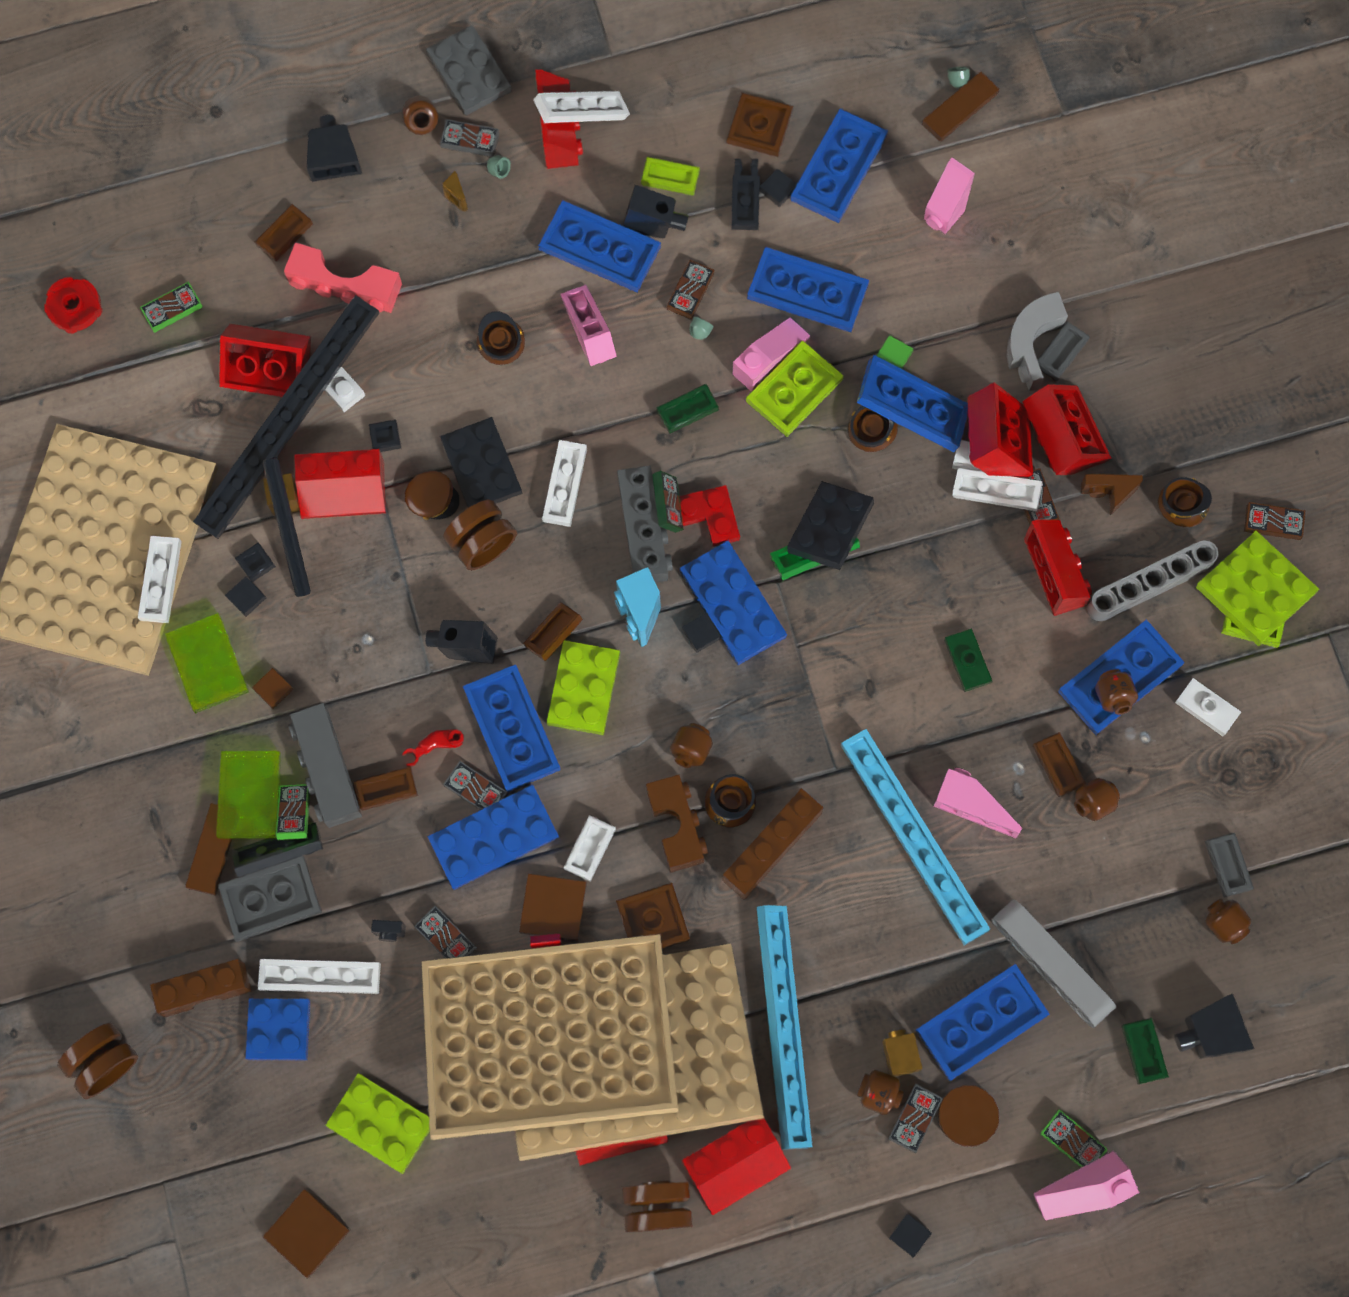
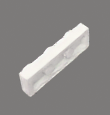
M559 440L542 517L543 522L571 527L587 452L586 444Z
M958 468L952 495L953 498L1037 511L1043 484L1042 481L1012 476H988L981 471Z
M151 536L138 613L140 621L169 623L182 542L179 538Z

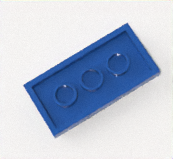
M839 109L791 194L790 201L839 223L882 147L888 131Z
M562 200L538 246L542 252L638 293L661 248V242Z
M765 247L749 288L747 299L852 332L869 285V280Z
M873 355L868 360L857 403L955 452L960 447L967 419L968 403Z
M729 541L680 567V573L704 612L709 615L719 631L722 641L737 665L787 638V633Z
M1146 619L1058 690V693L1089 729L1097 735L1121 716L1115 714V712H1108L1101 706L1095 686L1103 673L1119 669L1121 672L1130 674L1138 693L1137 703L1182 667L1185 662Z
M516 664L463 686L507 792L561 770Z
M532 784L427 837L453 890L558 839L559 835Z
M1014 964L915 1031L950 1082L1049 1016L1050 1013L1017 965Z

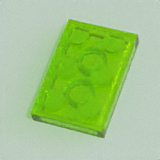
M219 613L165 633L195 714L249 693L248 686Z
M221 751L216 831L218 839L277 838L276 825L281 768L280 751Z

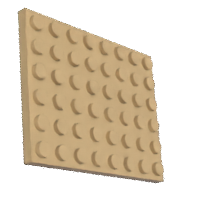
M56 424L0 583V638L149 676L166 623L140 621L138 619L151 536L179 538L182 541L173 593V604L198 526L193 521L207 502L218 468L217 464Z
M660 934L422 961L429 1124L432 1140L679 1112Z
M731 944L662 955L679 1112L515 1130L520 1161L763 1118Z

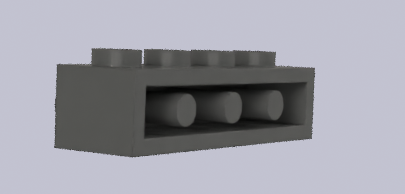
M651 465L617 470L632 572L635 573L648 567L655 582L668 581V571H673L671 554H665L664 544H669L667 529L661 528L658 525Z
M322 703L290 714L293 723L289 724L288 727L293 741L298 740L301 750L297 751V755L302 768L307 767L310 777L305 778L310 794L316 795L318 804L314 805V809L319 822L324 821L328 828L362 817L333 723L325 704Z

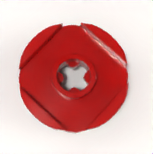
M65 277L56 281L46 293L45 313L57 328L64 330L66 333L73 334L86 329L102 314L100 295L88 280ZM72 299L74 302L79 300L78 306L75 309H67L69 307V300Z

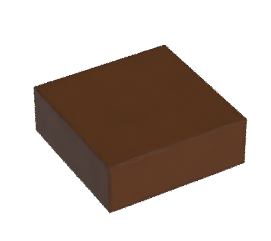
M273 668L252 687L272 709L294 690Z

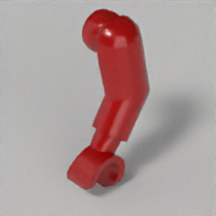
M457 729L433 731L417 743L418 746L416 748L406 749L402 753V756L407 753H412L415 756V761L406 764V766H415L420 756L423 754L427 755L435 748L460 747L464 741V734Z

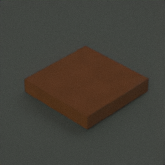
M741 93L726 144L778 157L793 112V106Z
M528 874L519 933L535 936L560 933L561 939L578 941L587 882Z
M673 883L616 900L627 938L660 934L662 949L690 940Z
M304 1189L263 1235V1238L306 1278H310L351 1230L310 1192Z

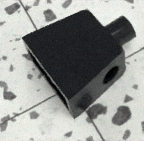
M333 115L321 116L319 118L320 128L311 129L308 132L307 170L311 182L362 174L347 125H336V119Z
M635 185L623 226L642 235L663 239L666 237L669 228L685 231L689 215L674 212L676 203L674 198Z
M443 620L440 630H427L425 642L427 647H437L449 659L494 664L498 637L484 621Z
M1233 994L1227 995L1185 1018L1188 1030L1174 1035L1180 1052L1195 1048L1200 1059L1239 1054L1254 1049Z

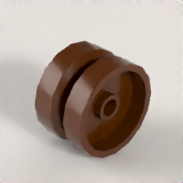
M484 500L469 507L455 518L444 532L443 538L452 551H460L458 554L459 560L467 570H477L494 561L510 547L517 536V531L509 520L501 519L502 512L493 500Z
M113 1023L102 1024L81 1037L58 1061L57 1066L67 1078L77 1077L74 1087L84 1099L92 1098L112 1086L138 1060V1054L130 1044H120L122 1034Z
M669 1181L641 1183L639 1186L622 1188L623 1204L628 1207L643 1206V1211L631 1212L624 1216L626 1233L692 1227L691 1210L688 1208L672 1209V1203L686 1202L690 1199L689 1182L670 1183Z

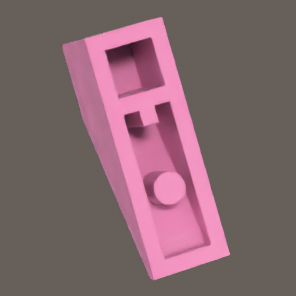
M954 158L949 160L926 206L924 220L932 229L940 230L944 234L950 230L965 212L974 177V172Z
M584 285L562 293L561 298L590 366L617 357L610 330L588 287Z
M788 318L752 343L733 361V376L752 392L802 340L804 342L807 341L810 335L794 320Z
M960 768L948 769L934 807L1017 838L1022 827L978 780L970 777L971 773Z
M1112 1151L1033 1194L1043 1218L1049 1220L1111 1208L1139 1192L1130 1169Z

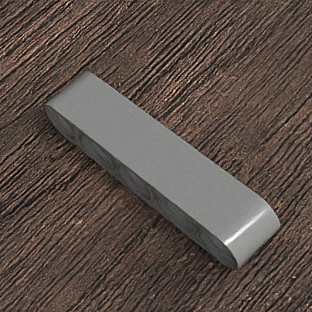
M1199 541L1099 589L1094 593L1087 605L1089 616L1096 621H1105L1205 573L1211 568L1218 557L1217 547L1210 541ZM1202 552L1206 554L1208 561L1200 560L1196 553ZM1178 564L1183 568L1184 573L1174 572L1171 565ZM1146 577H1155L1158 580L1159 585L1154 586L1149 584L1147 582ZM1121 589H1130L1133 592L1134 597H1125L1122 594ZM1102 600L1106 602L1109 609L1101 610L1097 607L1096 601Z
M1012 899L991 919L1000 933L1089 1026L1095 1028L1116 1008L1111 998L1018 901Z

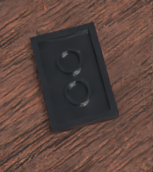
M493 417L440 436L468 508L484 500H493L497 504L523 494Z
M821 481L787 545L788 553L840 570L874 505V497Z

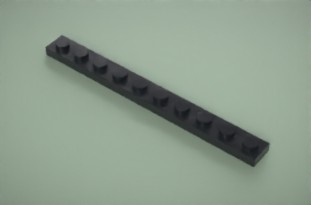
M356 295L353 297L193 523L216 539L220 538L264 476L263 460L277 457L379 315V311Z

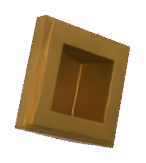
M454 171L442 183L446 199L461 211L466 212L468 208L457 172Z

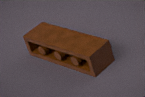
M801 788L723 874L722 881L745 900L822 815L824 807Z

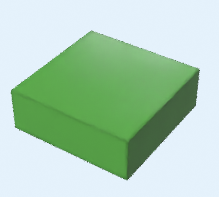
M889 335L877 357L902 369L911 356L913 348Z

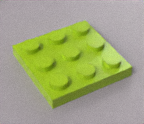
M1257 531L1250 535L1196 586L1208 600L1258 647L1319 590L1312 581Z

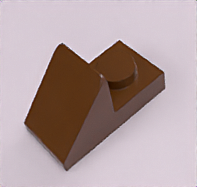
M1085 474L1081 482V494H1089L1093 498L1109 495L1110 515H1112L1138 490L1143 481V476Z

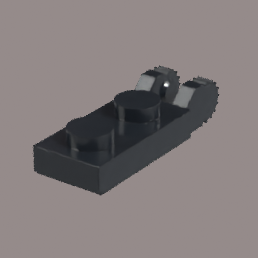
M735 159V175H733L731 230H759L760 176H758V159H752L750 163L751 176L741 175V159Z

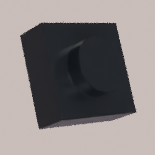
M372 920L371 932L375 936H379L380 941L396 942L397 937L405 938L406 925L402 921Z

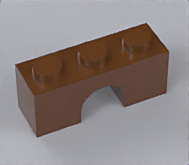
M678 774L647 783L646 791L654 817L669 814L676 817L681 824L677 834L662 839V846L670 873L704 863L703 855L708 854L704 837L698 838L695 829L696 826H700L696 810H690L687 799L692 798L687 781L682 782Z
M239 959L150 984L156 1012L163 1017L192 1010L194 1005L213 999L225 1000L252 992L245 963Z

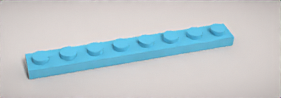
M867 729L842 742L841 747L963 945L988 932L990 927Z
M763 905L757 907L781 1148L782 1150L812 1147L787 906Z

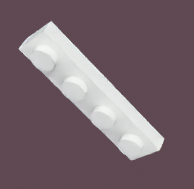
M619 91L539 93L533 99L544 123L624 120L630 114Z
M260 959L258 989L263 991L379 994L381 964L379 962Z

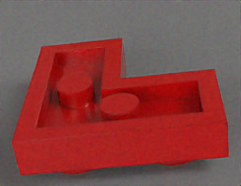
M727 485L679 496L683 526L706 521L713 547L719 546L726 541L730 543L740 541V534Z

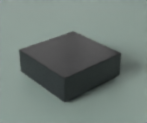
M777 168L760 186L759 191L780 207L791 196L797 184Z
M396 419L369 424L373 449H380V452L402 449Z
M259 542L235 557L251 582H254L276 567Z
M246 576L225 595L245 617L266 599V596Z
M707 613L682 626V630L696 653L721 639L719 631Z
M907 1213L889 1239L914 1258L932 1232Z

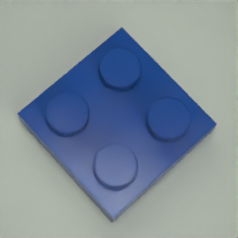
M249 999L246 1060H308L310 1000Z

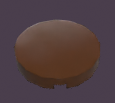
M962 1085L951 1090L942 1099L938 1109V1123L943 1133L951 1142L962 1147H975L987 1142L995 1134L999 1124V1109L994 1098L986 1090L977 1086Z

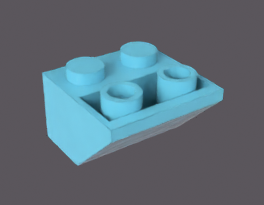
M648 567L617 580V591L614 592L615 603L621 616L627 615L626 621L628 625L626 626L633 641L638 639L641 647L647 645L661 609L660 591Z

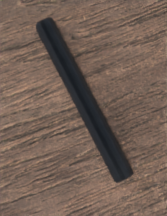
M277 457L263 460V467L296 597L306 596L310 594L311 590L279 460Z

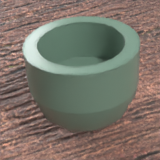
M960 66L948 69V80L953 87H963L969 81V67Z
M495 155L487 161L486 167L492 176L502 179L508 175L511 164L508 158Z
M694 316L690 323L689 331L693 338L703 340L709 336L714 326Z

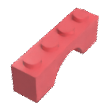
M299 243L294 244L284 269L288 283L296 289L304 290L308 288L323 297L335 296L341 298L348 304L356 295L376 308L379 313L382 311L392 312L402 286L399 272L372 265L365 273L357 277H338L327 270L325 259L320 249Z

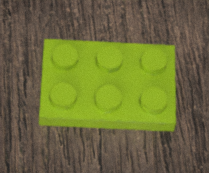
M802 340L746 397V402L788 437L842 382L844 375Z
M563 641L547 718L548 726L604 735L620 650Z
M359 1073L325 1125L401 1174H404L430 1131L429 1117Z

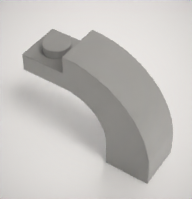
M1059 292L1042 296L1026 306L1017 317L1008 340L1007 361L1009 369L1019 367V377L1022 383L1027 384L1029 391L1039 389L1044 378L1034 353V340L1045 332L1062 328L1068 317Z

